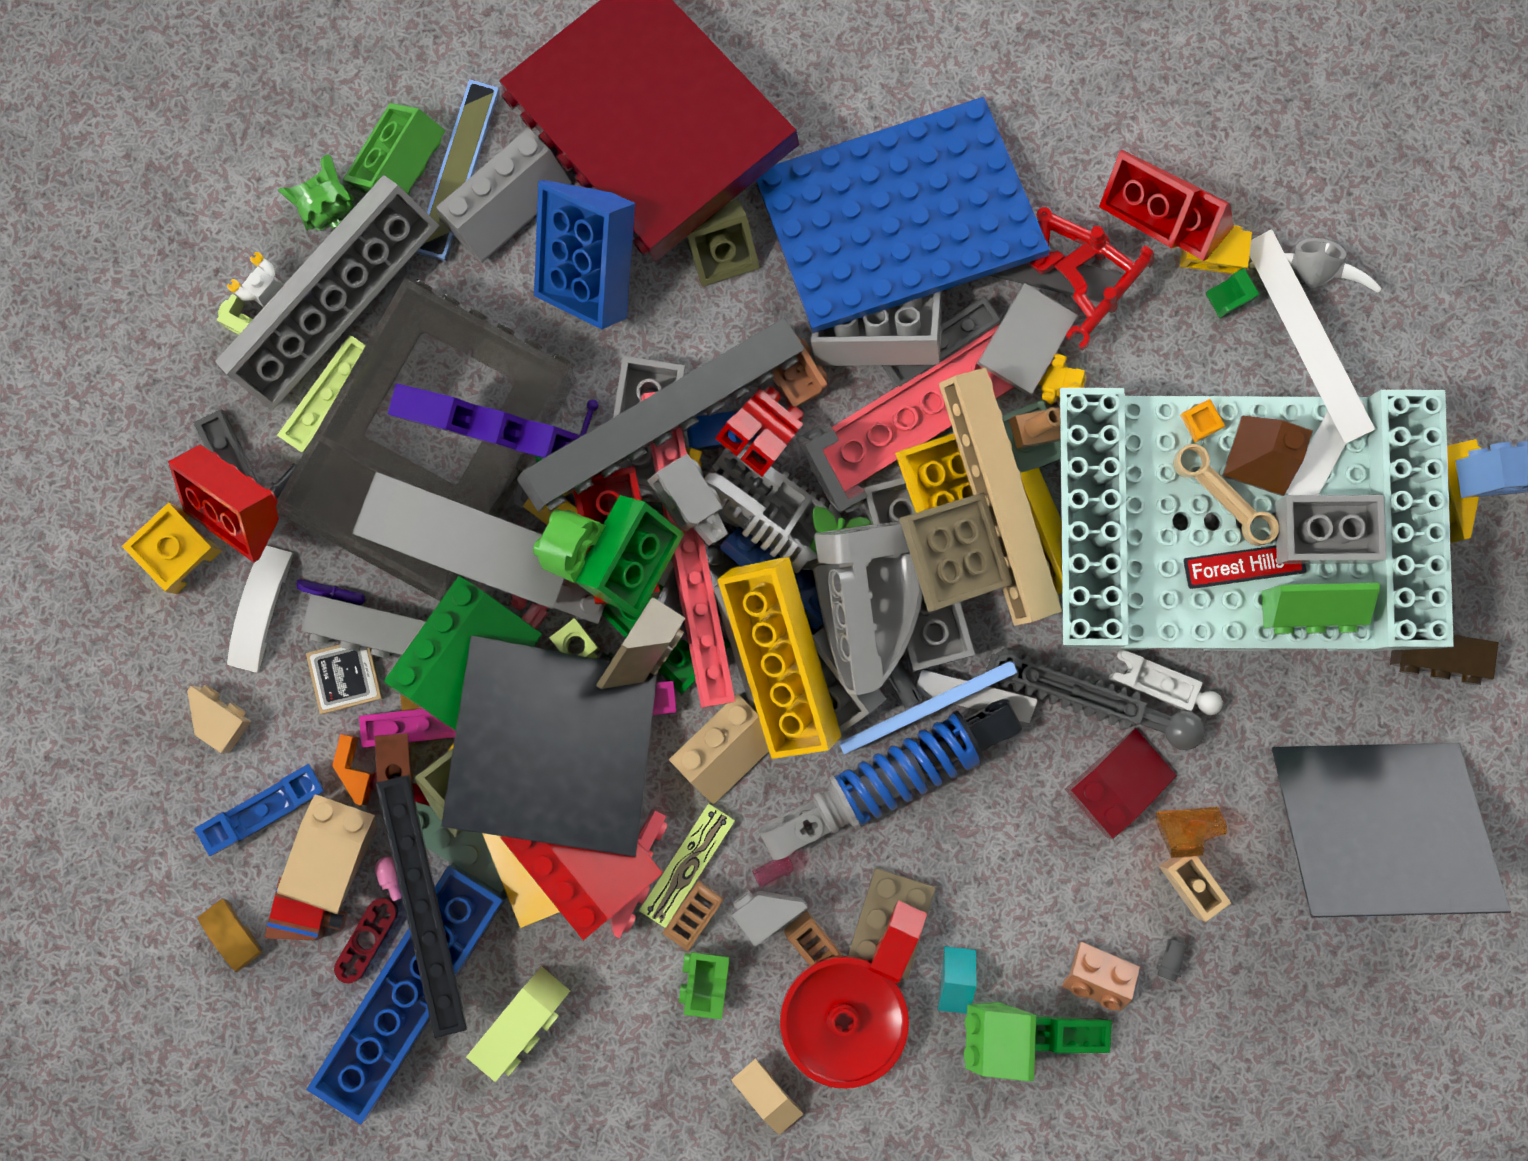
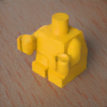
M1060 354L1054 355L1052 365L1048 366L1046 374H1043L1037 384L1042 386V399L1050 404L1056 401L1060 403V388H1084L1086 382L1085 370L1068 368L1066 363L1067 356Z

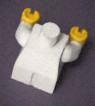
M255 252V257L251 256L250 261L257 268L242 285L237 280L232 279V284L228 283L227 288L244 301L255 300L264 308L284 284L275 277L274 266L261 253Z

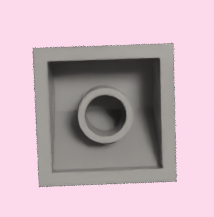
M748 890L734 901L733 905L735 908L732 909V916L756 947L808 907L802 897L756 891L754 894H751Z

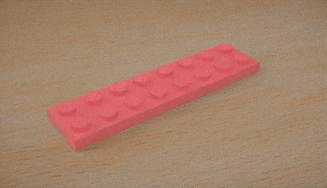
M999 324L941 361L939 365H935L922 375H917L902 386L894 388L831 427L839 441L823 449V452L844 492L855 485L861 484L898 461L896 452L926 443L952 427L939 383L956 375L982 369L983 367L979 366L977 362ZM987 370L989 378L993 383L996 399L1015 388Z

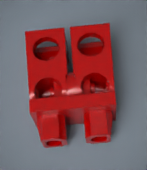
M772 386L765 390L759 388L753 397L727 421L715 438L734 455L738 456L754 436L757 435L758 437L740 460L761 477L764 476L803 425L801 420L804 413L796 406H790L786 410L777 402L781 396ZM732 431L743 442L739 444L734 443L729 438L728 432ZM753 451H756L765 458L767 463L757 462L753 457Z

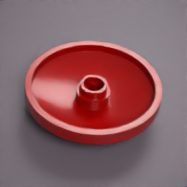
M834 956L817 961L803 970L794 979L784 996L780 1012V1030L784 1047L796 1067L807 1077L822 1085L848 1089L870 1084L885 1075L894 1066L905 1047L909 1031V1016L905 999L894 981L869 970L870 961L852 956Z

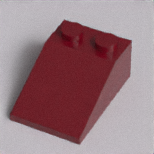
M1134 728L1068 785L1065 790L1103 835L1114 839L1157 798L1177 775L1140 732Z

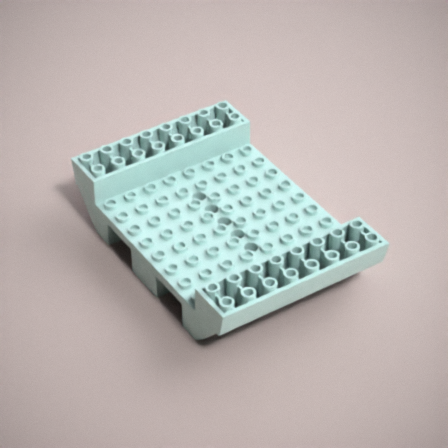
M1060 388L1063 646L1096 650H1145L1158 648L1203 649V651H1268L1273 649L1386 651L1454 647L1445 390H1380L1369 397H1359L1360 400L1366 403L1365 410L1375 430L1346 443L1319 495H1384L1386 560L1373 564H1305L1307 571L1303 574L1189 589L1183 563L1184 558L1276 546V538L1270 543L1261 546L1248 543L1242 535V530L1236 525V518L1195 478H1184L1175 471L1173 465L1175 454L1189 444H1198L1204 447L1209 454V465L1257 513L1267 512L1275 514V500L1284 496H1279L1222 476L1241 416L1278 419L1313 430L1311 442L1328 411L1321 397L1125 396L1124 388ZM1211 399L1225 427L1195 443L1180 414ZM1187 450L1181 455V464L1187 471L1196 472L1200 469L1202 461L1195 451ZM1180 513L1186 516L1188 526L1185 530L1181 531L1174 527L1172 520L1175 514ZM1207 514H1214L1218 517L1220 524L1217 530L1212 531L1206 528L1204 518ZM1262 518L1253 519L1250 526L1252 535L1258 540L1268 538L1270 527L1267 521ZM1380 584L1370 625L1359 627L1358 633H1339L1338 627L1327 628V633L1307 634L1306 628H1294L1295 634L1275 635L1274 629H1263L1262 590L1278 585Z

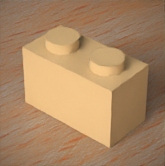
M1183 848L1159 866L1196 919L1207 922L1231 904L1228 897L1193 850Z

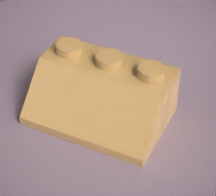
M738 693L734 696L735 702L726 704L669 759L683 776L713 805L769 752L758 714Z

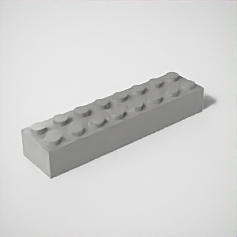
M383 175L215 362L226 375L273 411L440 225L402 188Z

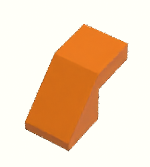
M340 734L332 766L355 804L368 805L372 791L370 782L374 773L351 768L359 737Z

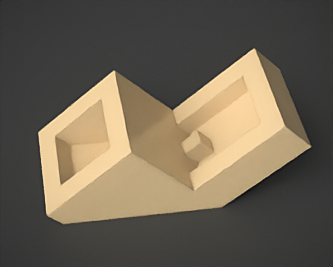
M756 1058L731 1079L760 1117L778 1135L782 1134L803 1115L798 1105L780 1088L772 1074Z

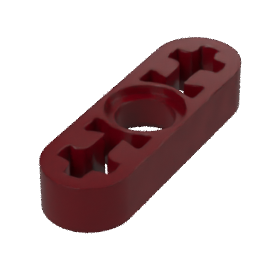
M381 897L375 899L368 906L335 963L334 973L339 981L348 984L359 980L366 972L398 916V906L391 898ZM387 904L389 906L387 912L391 915L389 918H382L377 925L382 927L383 931L380 932L373 925H367V920L373 923L378 917L379 913L375 910L376 906L381 907ZM362 931L373 933L375 944L372 948L364 949L359 945L358 937ZM353 948L356 953L365 955L367 958L366 960L362 957L358 958L354 965V968L358 970L357 974L352 973L347 976L344 974L346 968L342 965L343 962L349 963L354 958L356 953L350 952V949Z

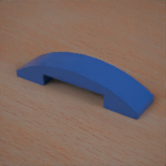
M307 764L229 811L222 812L197 826L194 830L207 854L212 856L311 801L315 794L320 795L323 793L324 789L310 764Z

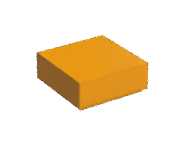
M1211 399L1180 414L1195 443L1225 427Z

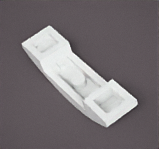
M266 546L260 559L253 564L236 614L227 665L259 673L267 646L265 639L281 584L286 581L294 553Z

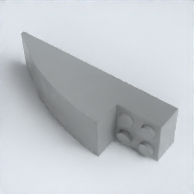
M375 473L352 534L551 609L555 608L591 622L599 623L605 604H595L594 596L577 583L542 569L539 557L533 554L534 544L537 539L542 537L541 534L381 473Z

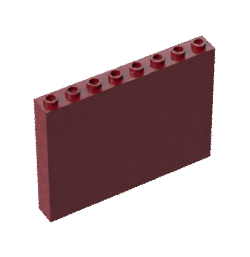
M599 0L499 80L505 91L501 96L512 110L517 107L522 112L520 117L530 130L536 128L540 132L538 135L539 139L550 150L554 148L559 155L556 157L567 171L570 169L575 171L577 174L575 178L581 187L611 192L635 203L633 237L635 239L633 244L643 256L648 253L655 262L800 145L797 130L673 0Z

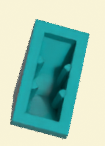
M944 946L937 1010L967 1014V1004H972L977 987L976 950Z

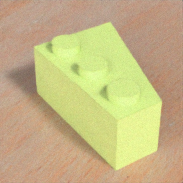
M541 966L466 1058L494 1082L503 1073L509 1077L521 1062L517 1058L519 1053L523 1050L528 1054L540 1039L535 1035L542 1027L547 1031L559 1015L554 1011L569 994L570 990Z

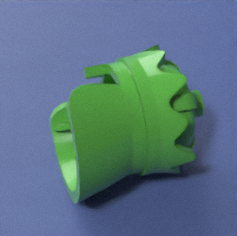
M328 154L321 158L322 170L313 178L292 188L281 187L277 190L297 207L298 214L306 231L309 228L324 231L329 227L334 230L348 215L350 210L354 208L352 203L354 198L340 184L332 156Z

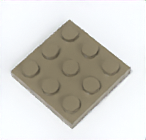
M984 492L899 518L928 612L1012 585Z

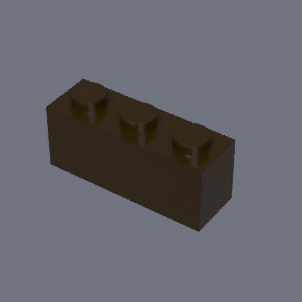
M1453 634L1454 647L1392 650L1390 665L1399 666V672L1419 675V671L1422 670L1431 672V678L1450 680V676L1462 677L1461 683L1481 685V682L1484 680H1494L1499 642Z

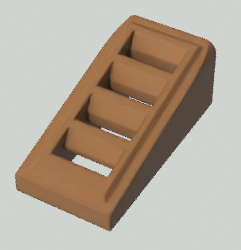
M698 880L662 934L689 951L723 902L724 897ZM697 893L712 903L710 908L695 899ZM690 903L705 913L703 919L687 909ZM684 914L698 924L696 929L681 920V916ZM676 924L691 934L688 940L673 930Z
M808 911L800 915L783 930L786 938L809 965L825 958H830L833 955L844 956ZM818 935L820 939L806 950L804 945ZM824 946L829 948L817 959L814 960L812 957Z

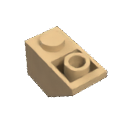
M204 685L202 688L190 686L187 693L195 736L220 753H230L251 723L250 720L244 717L246 711L232 702L226 705L218 699L220 694L207 685Z

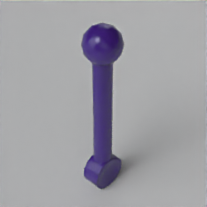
M594 399L587 402L588 411L580 432L581 436L587 433L593 412L598 409L599 404Z

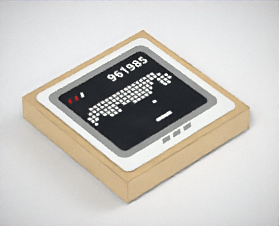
M336 645L306 653L320 714L383 699L374 658L370 654L371 648L360 646L357 652Z

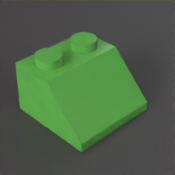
M1001 1002L967 1004V1016L965 1018L966 1048L964 1050L965 1069L985 1077L1034 1081L1036 1015Z

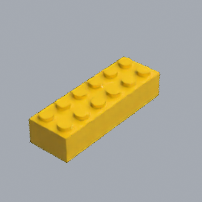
M784 557L730 569L719 577L717 581L771 759L830 750L842 735L790 558Z

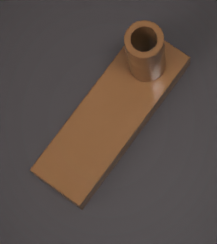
M1051 407L1044 411L1015 415L1009 419L1017 449L1061 441L1060 408Z

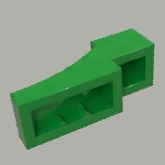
M1034 1014L1036 1015L1035 1051L1110 1053L1112 1020Z

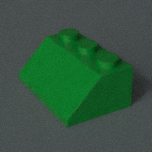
M620 495L604 522L606 526L596 545H592L585 556V565L575 583L597 598L635 618H639L685 533L646 502Z

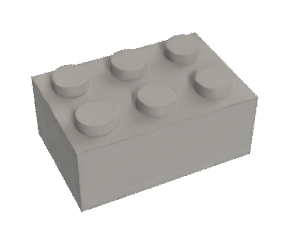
M1286 495L1275 500V518L1279 525V532L1276 537L1277 564H1373L1386 560L1384 495Z

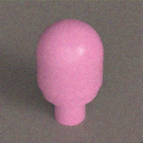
M385 856L380 858L375 864V874L379 885L382 886L383 890L388 888L392 901L402 898L393 857Z

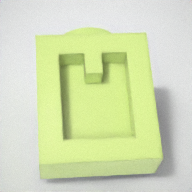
M234 294L228 300H225L218 310L219 317L217 321L223 327L238 335L253 319L240 313L245 303Z

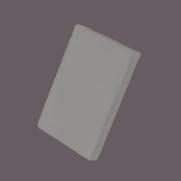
M1024 283L977 364L1030 396L1064 340L1067 331L1075 321L1077 314Z

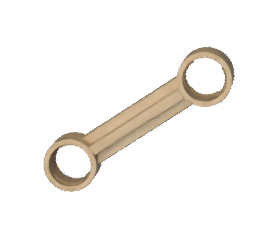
M1189 444L1175 454L1173 460L1175 471L1184 478H1195L1242 524V535L1248 543L1261 546L1270 543L1277 537L1279 525L1276 518L1267 512L1257 513L1209 465V454L1204 447L1198 444ZM1192 450L1200 456L1202 464L1198 471L1190 472L1182 466L1181 455L1183 452ZM1262 518L1268 522L1270 526L1268 538L1258 540L1252 535L1250 525L1253 519Z

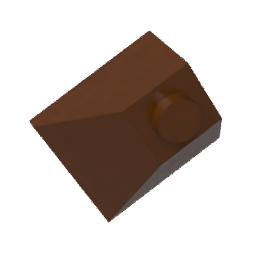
M1241 416L1222 476L1279 496H1284L1304 461L1313 430L1284 420Z

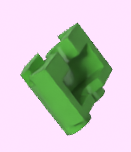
M555 509L549 517V524L545 528L542 537L537 539L534 544L533 554L539 557V563L543 570L575 583L585 565L584 557L587 549L591 545H596L606 525L570 510L562 511Z
M692 951L691 954L685 953L682 972L689 973L688 983L681 984L679 1003L685 1004L684 1015L722 1020L730 956Z

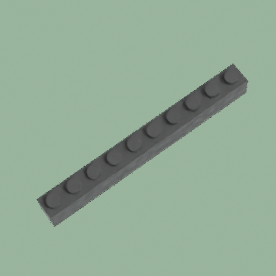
M784 317L523 470L517 480L538 512L546 507L552 511L567 501L565 496L575 491L579 495L594 485L592 480L601 474L606 479L621 469L619 464L626 459H629L632 463L647 453L645 448L655 443L659 447L673 438L671 434L673 431L681 428L684 432L699 422L697 417L706 412L708 416H711L724 407L722 402L731 397L733 401H736L749 392L748 386L756 382L758 386H761L774 377L772 372L781 367L783 372L799 362L797 356L805 348Z

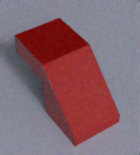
M898 900L893 908L887 929L877 944L869 970L899 983L920 938L927 913Z

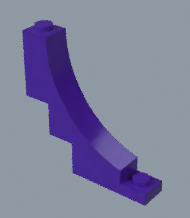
M398 383L395 385L388 410V415L484 441L542 459L581 437V435L556 426L527 420L504 411L475 405L455 397Z

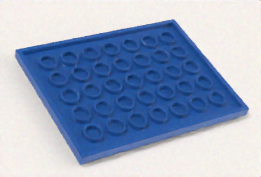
M984 97L775 164L756 180L812 333L1049 256L1050 249Z

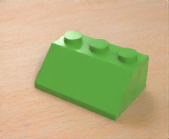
M389 103L343 180L367 194L379 179L385 175L410 195V188L415 180L425 171L426 162L431 154L439 148L442 141L441 138L446 130L419 108Z
M1380 584L1278 585L1262 590L1263 629H1274L1275 635L1295 634L1294 628H1306L1307 634L1327 633V628L1338 627L1339 633H1358L1359 627L1370 625Z

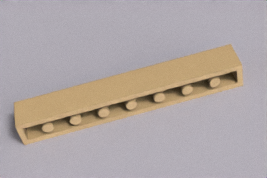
M982 368L963 373L940 382V390L973 495L983 492L985 494L1009 571L1012 585L1003 587V592L1014 626L1034 622L1062 612L1059 595L1053 584L1050 566L1043 552L1040 534L1034 523L1031 505L1024 491L1021 473L1014 459L1012 444L1008 439L1002 420V412L998 407L993 391V383L989 378L987 369Z

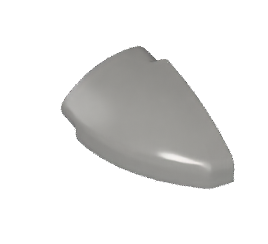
M901 522L859 526L814 534L818 563H825L816 565L813 568L823 622L843 687L847 693L852 695L874 692L883 685L905 652L920 612L923 593Z

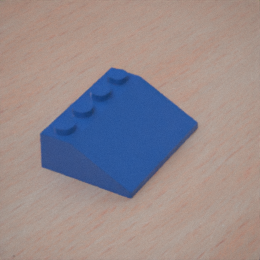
M547 180L538 181L534 296L600 329L607 328L626 319L635 203L611 192Z

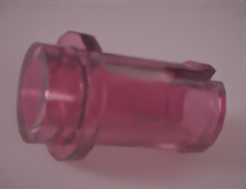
M789 856L780 860H772L753 869L752 872L758 885L763 888L784 875L789 877L790 872L795 869Z

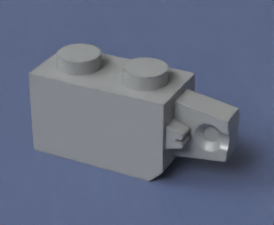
M688 454L659 470L647 480L679 529L688 531L694 528L708 546L728 534L718 514V511L722 509L719 503L720 498L717 492L708 486L702 477V470L699 464L691 459Z

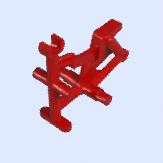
M1042 207L1037 211L1036 215L1048 247L1051 230L1082 244V246L1066 257L1057 250L1049 252V256L1026 264L1041 275H1045L1056 268L1071 283L1075 290L1073 299L1087 319L1080 327H1071L1067 331L1066 338L1070 341L1076 334L1083 335L1084 339L1080 342L1079 349L1084 350L1090 343L1089 334L1108 312L1112 313L1117 310V301L1146 267L1150 268L1154 264V252L1144 245L1140 250L1139 258L1133 262L1110 244L1109 237L1105 234L1102 227L1094 226L1090 231L1053 214L1049 208ZM1093 257L1100 261L1107 257L1126 273L1114 287H1107L1104 290V299L1095 308L1086 296L1088 287L1077 268Z

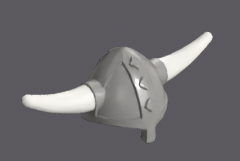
M1323 238L1304 239L1296 245L1295 253H1285L1292 269L1298 272L1303 282L1311 289L1320 287L1333 278H1342L1361 283L1375 292L1381 291V287L1370 276L1345 263L1346 251L1333 241ZM1253 262L1249 263L1250 268H1255Z

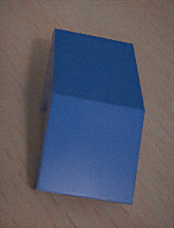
M738 411L717 413L711 416H698L699 422L687 430L689 448L713 450L723 447L715 438L727 421ZM732 431L728 432L731 441L738 444L743 442ZM755 435L748 445H751L758 436Z

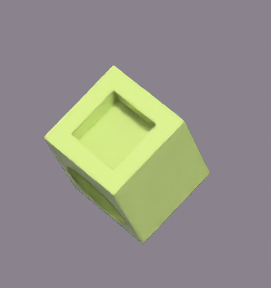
M575 618L549 637L560 652L572 654L569 651L570 641L574 638H582L585 642V649L578 656L598 658L595 653L600 650Z

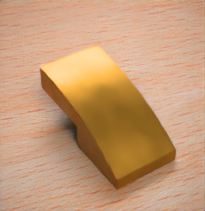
M221 898L197 917L213 945L235 972L238 973L263 953L248 927L242 925L228 900Z

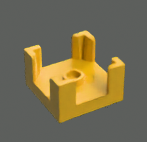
M168 502L122 547L165 592L177 594L187 585L182 580L203 560L211 562L222 551L212 540L204 538L188 521L190 517L180 507Z

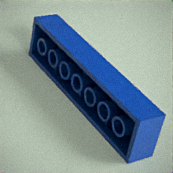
M453 863L448 865L437 882L435 889L457 978L506 901L507 896ZM409 928L306 1089L360 1125L369 1118L430 1021Z

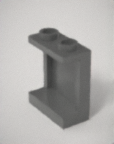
M821 424L797 437L796 440L830 504L840 512L843 510L850 512L863 504L862 500L868 497L865 490L855 485L844 492L823 452V449L839 441L834 430L825 424Z

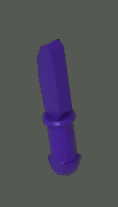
M297 580V589L306 593L329 597L355 605H362L365 602V596L360 591L355 592L339 588L336 585L332 587L307 580Z

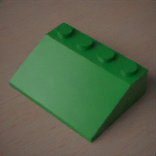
M458 576L383 682L456 731L470 637L476 636L535 647L542 637V633L461 576Z

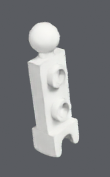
M1125 650L1118 652L1117 658L1127 664L1128 670L1126 674H1110L1108 677L1110 681L1185 711L1192 712L1194 704L1198 705L1201 712L1210 716L1216 715L1222 709L1223 700L1215 691L1199 692L1203 682L1146 660Z

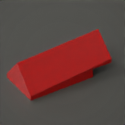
M1124 150L1119 151L1099 208L1171 249L1180 247L1203 261L1207 260L1234 228L1230 203Z

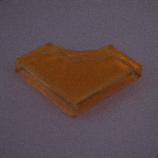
M1219 807L1156 812V823L1171 858L1203 856L1204 845L1208 840L1216 836L1226 835L1227 824Z

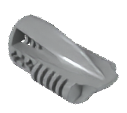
M726 448L704 477L707 485L712 487L720 498L719 503L722 509L718 511L721 520L735 527H742L744 529L742 535L745 537L749 534L753 535L751 541L755 544L760 540L762 542L760 548L764 551L768 547L772 549L770 552L771 556L775 557L779 554L780 558L789 557L793 572L796 574L801 569L813 571L816 565L825 564L818 563L817 553L809 548L815 537L814 534L818 533L813 523V509L816 506L826 508L835 516L836 523L841 518L839 510L832 504L826 507L824 505L826 500L822 497L819 500L815 499L817 493L814 491L808 494L806 492L808 488L806 485L797 486L799 480L795 477L790 481L788 479L789 473L786 471L781 474L773 467H770L764 476L761 477L740 460L747 451V448H744L738 456ZM753 454V457L757 462L762 464L766 463L758 456ZM720 467L724 470L722 476L716 474ZM729 475L734 478L732 483L727 480ZM739 483L744 487L742 490L737 487Z

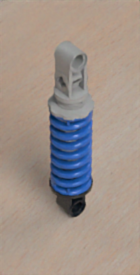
M1000 699L992 702L981 711L965 719L958 710H955L949 715L947 720L933 724L932 734L927 730L919 731L917 734L918 744L912 738H905L902 742L903 751L897 746H890L887 751L888 759L882 754H875L873 756V767L865 761L858 764V775L852 770L847 769L835 776L829 777L831 788L828 791H824L822 794L819 792L813 794L814 799L778 818L766 822L759 828L758 832L772 859L780 860L829 832L833 834L838 833L840 827H844V825L849 823L858 831L867 824V821L871 820L868 812L871 811L876 818H880L883 815L881 806L886 803L891 810L897 809L898 802L896 798L900 795L906 802H910L913 799L912 789L917 788L921 794L927 793L926 776L929 775L936 786H940L943 783L939 773V769L943 767L949 777H957L958 772L953 763L954 761L959 759L966 770L985 764L982 751L1017 735L1022 730V726L1009 699ZM808 819L810 826L805 828L802 822Z

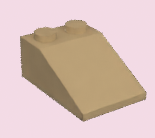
M315 794L299 827L277 893L338 915L377 828L375 815Z

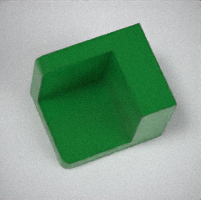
M1244 268L1233 273L1226 281L1206 292L1207 298L1220 319L1252 302L1259 295Z

